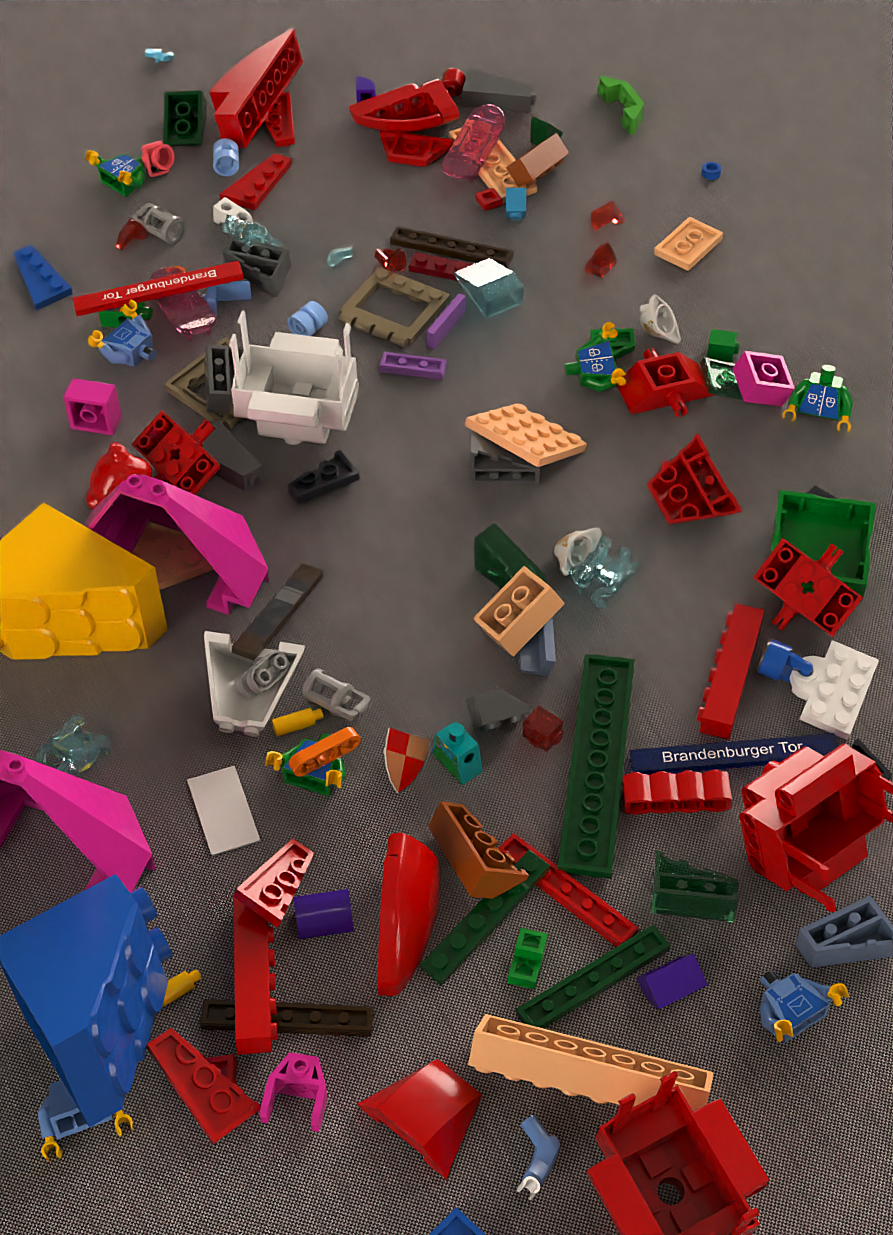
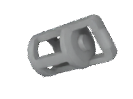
M152 203L145 204L132 216L134 224L160 237L169 244L177 243L185 232V222L182 218L174 216ZM174 223L179 226L176 234L169 231Z
M321 668L315 669L309 675L302 690V698L309 703L314 702L330 710L332 715L341 716L349 721H355L360 717L371 703L369 696L354 689L350 683H342L327 675V672ZM316 680L318 681V684L315 690L312 692L311 688ZM325 685L336 691L332 700L321 694ZM353 698L360 701L352 711L346 710L352 704Z

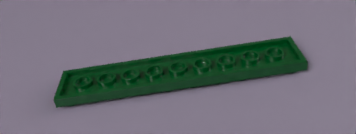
M585 654L557 868V870H563L568 874L607 879L612 877L635 659Z

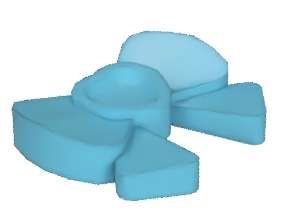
M161 49L145 50V56L156 58V63H159L160 60L169 61L174 58L172 52L163 54Z

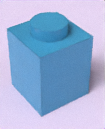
M506 188V218L511 220L526 218V188Z

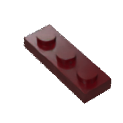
M417 252L414 253L408 265L409 272L467 284L474 271V264Z

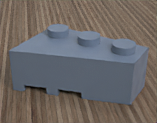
M870 895L800 928L795 946L810 968L893 957V925Z

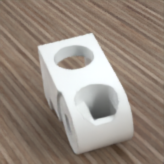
M226 197L213 206V221L219 225L224 223L230 226L236 233L243 232L253 223L249 212Z

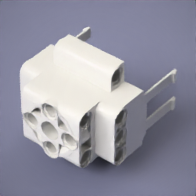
M242 311L238 319V323L241 326L244 349L240 362L236 334L232 335L229 347L232 349L235 371L231 389L234 416L256 420L259 436L281 438L290 445H296L303 441L325 444L330 429L346 431L359 387L356 358L351 357L349 333L351 326L349 323H346L344 328L345 356H342L343 350L339 345L338 339L275 332L269 347L250 345L245 311Z

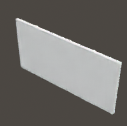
M235 766L187 779L192 794L191 798L194 800L211 856L260 842Z

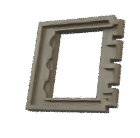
M378 267L341 307L338 321L344 324L349 323L351 327L354 325L356 329L369 334L372 332V335L386 341L390 340L391 343L406 347L407 344L412 345L450 302V294ZM378 287L381 289L389 288L394 294L399 296L408 295L412 301L417 303L426 302L428 304L427 308L409 328L359 309Z
M225 337L216 345L229 346L230 340ZM205 352L165 382L164 388L209 421L213 422L218 419L230 430L242 421L240 417L234 416V405L229 413L207 412L206 401L192 392L205 382Z

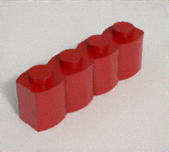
M716 769L704 773L686 770L678 774L659 771L651 775L632 772L624 775L622 778L624 813L638 815L649 812L667 814L676 811L694 813L703 810L722 812L730 810L732 796L728 772Z

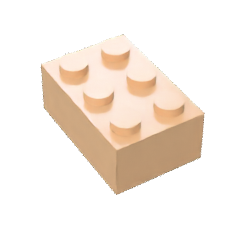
M523 566L480 610L473 620L489 637L514 657L565 603L552 587Z

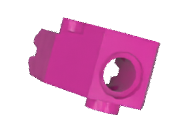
M289 1052L268 1077L259 1115L261 1123L268 1124L276 1094L279 1093L315 1099L311 1118V1130L319 1132L328 1100L319 1058Z

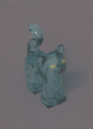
M228 214L225 223L223 222L221 231L240 239L248 247L253 246V241L263 244L268 243L277 247L283 245L281 240L276 239L270 234L267 227L259 225L258 222L239 220L238 217Z
M604 536L600 538L596 550L589 553L583 563L570 567L568 572L572 576L573 582L580 587L579 595L584 593L592 577L609 586L599 588L591 595L593 604L600 609L607 606L601 597L615 595L622 585L632 578L638 570L640 563L637 560L634 563L630 562L632 550L625 547L620 549L619 558L614 559L609 556L608 552L612 540Z
M77 713L46 744L37 750L35 760L45 765L46 755L52 754L62 761L54 763L49 767L78 777L80 772L91 767L98 756H108L111 754V743L103 734L94 738L93 732L84 733L80 726L82 727L86 720Z

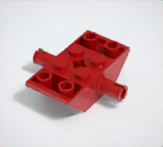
M651 348L653 354H651L650 349L645 350L643 353L645 360L637 361L626 372L625 376H621L626 380L625 385L620 386L616 383V387L631 415L671 406L674 415L680 418V414L683 417L688 413V408L684 402L714 396V391L698 363L680 352L658 356L654 348Z
M161 410L131 444L157 469V474L153 478L166 483L169 482L173 486L194 495L221 468L218 461L202 444L216 429L206 419L203 420L202 424L193 434H189Z
M782 538L753 576L755 580L784 601V606L774 619L771 620V623L777 626L783 618L778 628L784 631L796 613L798 615L801 613L833 637L863 599L861 595L831 574L832 571L830 569L844 552L837 549L834 555L831 556L837 548L831 543L818 561H813ZM811 581L813 583L811 586L813 591L803 594L801 583Z

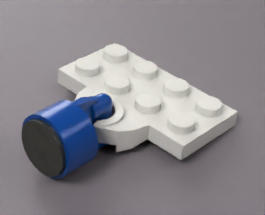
M773 638L769 640L756 668L758 670L757 673L775 681H778L780 678L791 683V691L797 697L807 700L799 720L848 740L879 660L833 640L825 658L818 656L801 658L797 654L790 652L791 646Z

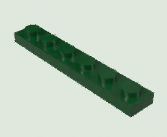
M528 850L514 865L518 871L524 869L529 874L528 879L493 899L482 898L420 964L421 970L442 986L550 871V865Z
M653 924L516 1008V1015L523 1024L544 1029L670 951V944Z

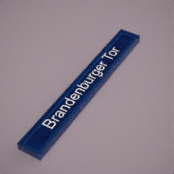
M830 733L630 750L629 756L632 772L651 775L659 771L680 773L686 770L704 771L765 766L771 761L781 762L804 746L825 756L838 747L835 734Z

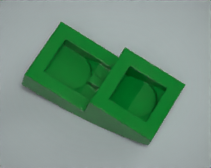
M525 928L520 929L508 974V984L535 990L547 943V933Z

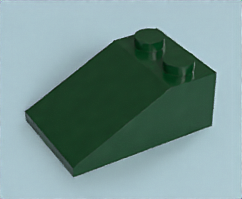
M202 90L164 92L163 144H167L170 147L202 145L207 117V101Z

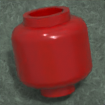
M449 68L443 72L441 83L449 95L455 97L462 93L466 77L461 70Z

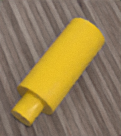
M309 707L272 719L271 723L276 737L316 725L315 721L322 719L323 713L321 708L312 711Z
M197 969L189 974L183 971L168 980L162 1008L195 989L194 983L202 979Z

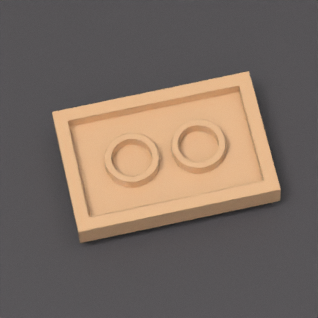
M688 217L655 247L654 255L689 271L723 239L724 233L692 217Z

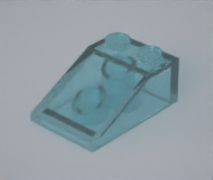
M491 258L454 272L456 279L486 318L523 302L525 289L523 283L513 271Z

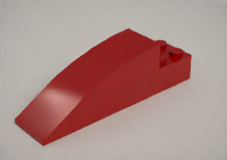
M289 29L250 53L230 69L209 91L216 111L214 118L218 125L221 139L233 140L238 145V148H246L270 113V110L274 107L275 102L278 101L280 93L284 92L302 65L303 59L294 29Z

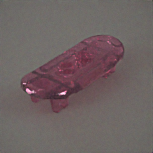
M491 104L481 105L470 113L442 161V169L447 175L459 179L467 178L468 182L472 183L473 177L483 167L506 125L505 115L499 107Z
M164 267L155 271L149 280L185 272L176 267ZM199 290L155 299L178 333L186 337L187 342L192 341V335L204 332L207 335L211 334V328L216 324V315Z

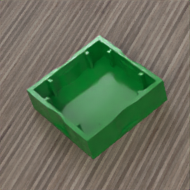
M780 490L770 554L781 539L784 538L813 561H818L832 543L837 548L831 556L834 555L837 549L842 550L844 553L830 569L832 571L831 574L864 598L868 583L870 564L869 543L873 533L876 503L845 498L831 499L814 494ZM811 581L808 583L802 582V591L812 592L813 588L811 586L813 583Z

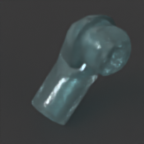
M352 247L332 250L327 257L328 264L330 266H337L342 259L353 257Z

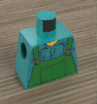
M453 722L435 734L432 754L461 785H464L483 772L479 745L466 732L463 725Z

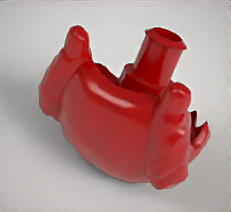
M112 442L109 445L108 452L99 458L91 472L90 487L86 494L89 508L93 510L122 481L127 480L130 475L143 474L152 477L150 464L143 458L130 454L122 444Z

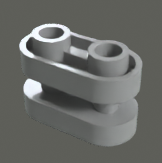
M273 651L256 661L237 680V688L240 694L246 698H253L271 688L288 672L290 664L287 656L280 651Z

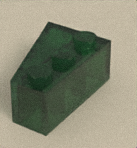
M495 522L474 537V569L500 589L523 566L546 583L547 576L534 564Z
M656 850L651 913L734 922L738 903V879L706 867L704 871L689 866V861L680 859L678 862L664 857V852Z

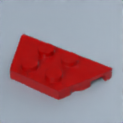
M380 130V139L387 160L397 164L426 167L453 146V139Z

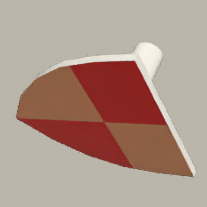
M388 728L385 748L383 750L389 780L396 793H399L408 787L418 776L424 765L430 740Z

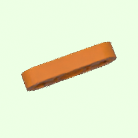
M346 727L297 752L290 758L288 765L297 777L305 776L353 751L360 744L361 738L353 727Z

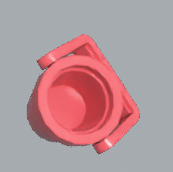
M156 141L141 147L143 166L150 177L170 172L169 168L172 167L175 157L173 149L169 145L163 144L162 141ZM151 167H155L159 170L152 172Z

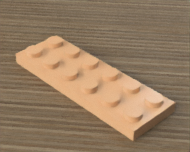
M484 121L449 131V138L453 139L454 145L488 188H494L502 198V204L506 203V188H518L506 169L508 165L515 161V158ZM535 183L528 188L526 185L520 187L526 188V196L537 193V185Z

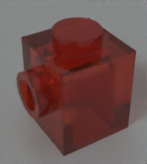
M539 705L523 721V737L528 739L533 746L540 747L548 752L553 745L557 746L564 737V721Z

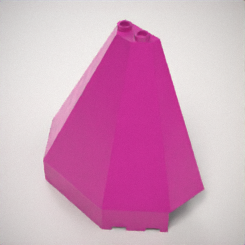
M143 474L130 475L127 480L122 481L91 511L84 524L85 527L130 553H133L149 522L185 533L219 575L206 602L207 608L230 615L235 603L250 608L262 581L269 583V568L242 515L159 479Z
M0 750V847L26 805L44 811L96 867L86 889L116 874L127 890L132 892L145 868L156 869L152 852L126 795L20 755Z

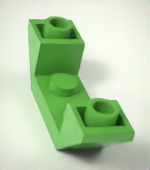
M599 76V85H597L598 95L606 103L620 100L626 108H623L621 124L630 135H634L643 120V100L629 82Z

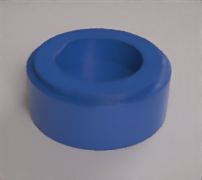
M706 162L702 165L701 175L706 179L715 180L721 176L722 168L716 162Z

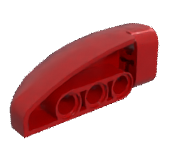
M439 79L426 82L421 87L414 83L348 106L349 113L355 123L381 131H422L459 119L458 108Z
M393 833L388 836L379 926L378 996H396L408 984L429 944L439 906L441 866L438 858L426 845L405 833Z

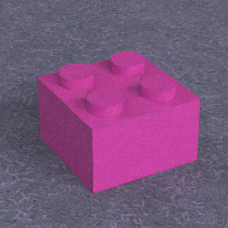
M744 351L733 367L744 402L782 407L795 389L783 356Z
M73 378L63 396L71 429L114 435L122 418L116 386Z

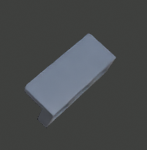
M552 618L519 651L521 673L542 676L550 675L556 662Z

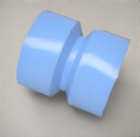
M220 139L213 146V168L221 176H231L238 171V145L233 140Z
M315 301L308 302L288 318V326L291 332L305 336H312L328 322L326 311Z

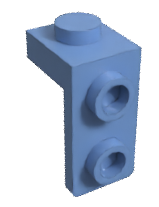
M234 281L207 287V294L203 295L204 307H208L209 316L218 315V301L250 300V282Z

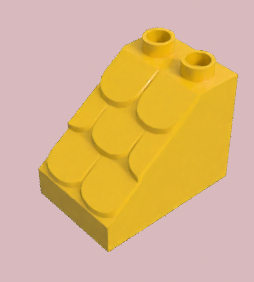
M44 502L0 540V652L13 660L46 659L51 656L99 655L102 651L149 649L168 630L155 567Z

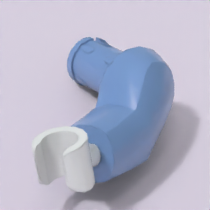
M536 1114L528 1117L520 1125L535 1146L532 1160L521 1184L517 1188L519 1193L523 1188H527L531 1193V1196L528 1198L529 1200L534 1198L550 1174L560 1149L557 1136L554 1137L548 1134Z

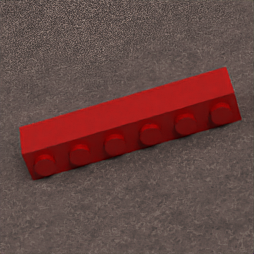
M735 603L733 612H728L725 622L728 630L722 631L719 643L723 647L716 651L714 663L717 664V667L711 668L708 682L712 684L710 688H705L702 701L706 702L705 707L700 706L696 721L701 722L700 733L730 739L765 610Z
M233 897L235 1040L237 1055L273 1052L272 1041L278 1040L277 1022L272 1023L271 1017L272 1015H277L276 998H271V991H276L275 973L270 974V967H275L274 949L269 950V943L275 942L274 926H269V922Z

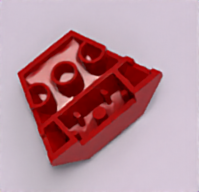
M698 433L684 449L682 448L678 452V455L669 464H666L647 483V487L668 525L743 512L732 491H729L711 460L709 451Z
M436 1059L357 1103V1105L377 1123L383 1122L424 1156L425 1163L447 1180L452 1163L460 1150L461 1142L471 1124L482 1094L440 1060Z

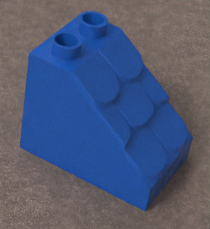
M116 874L0 935V966L26 1022L89 1128L121 1110L123 1107L125 1096L132 1087L137 1063L145 1058L146 1045L149 1042L155 1014L163 1006L168 980L161 963L173 957L170 946L158 927L150 931L147 929L145 923L158 917L147 892L143 887L129 892Z

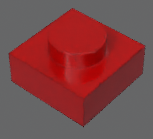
M494 188L475 193V200L484 211L502 206V198Z

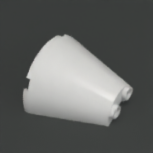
M205 631L204 641L213 720L219 725L218 730L224 733L244 732L245 735L250 737L259 736V732L265 728L304 653L305 645L280 642L279 650L264 648L253 661L232 653L233 644H231L230 634ZM273 651H280L287 656L290 664L289 670L271 688L253 698H246L240 694L237 688V680L256 661Z

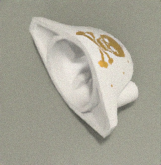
M654 294L650 298L649 304L640 306V311L643 313L640 318L641 325L651 336L678 344L681 341L674 313L666 302Z
M600 528L575 531L557 542L554 547V554L560 563L562 575L567 576L575 572L574 570L578 571L587 565L602 535Z

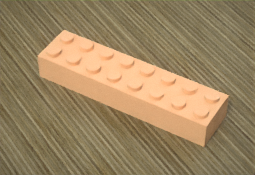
M485 1014L474 1032L468 1062L469 1066L475 1067L477 1071L482 1073H500L509 1080L519 1081L523 1079L532 1082L534 1086L539 1088L553 1087L561 1089L566 1095L578 1096L580 1094L588 1096L592 1101L601 1104L611 1102L620 1105L619 1100L633 1093L636 1096L633 1107L657 1095L661 1085L660 1078L676 1071L678 1076L673 1087L678 1085L693 1111L708 1103L714 1074L711 1071Z

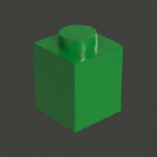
M711 329L707 360L732 363L734 354L738 355L740 342L736 341L737 332Z

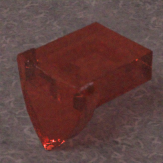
M613 201L591 212V225L595 230L611 222L618 225L625 222L620 210Z
M131 217L119 232L116 247L123 251L132 238L144 240L149 236V233L138 221Z
M608 242L601 244L596 249L593 256L585 264V272L604 278L608 271L616 265L614 251Z
M398 248L396 251L392 249H376L374 257L384 269L389 271H402L405 269L406 255L401 248Z

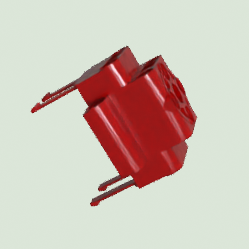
M847 744L839 745L825 756L804 746L781 762H769L759 777L741 789L745 810L740 813L739 819L747 859L752 869L786 892L795 886L801 893H805L826 906V910L830 912L836 911L835 900L821 892V890L868 857L865 838L867 834L883 824L884 819L893 824V811L887 809L885 791L893 795V782L882 776L874 760L857 752Z
M673 1071L660 1078L661 1085L657 1095L634 1107L636 1096L633 1093L619 1100L620 1105L616 1116L600 1126L595 1137L606 1159L589 1168L586 1174L620 1235H752L760 1225L756 1218L759 1216V1211L757 1207L751 1210L746 1199L767 1187L769 1178L721 1098L693 1111L678 1085L673 1087L678 1076L677 1072ZM662 1184L675 1186L680 1192L681 1201L675 1205H668L662 1202L658 1197L657 1187Z

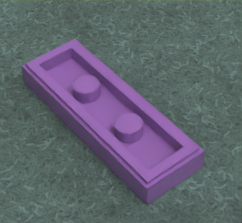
M458 294L426 331L427 348L434 350L465 313L464 295Z
M383 352L379 364V372L443 380L447 368L446 359Z

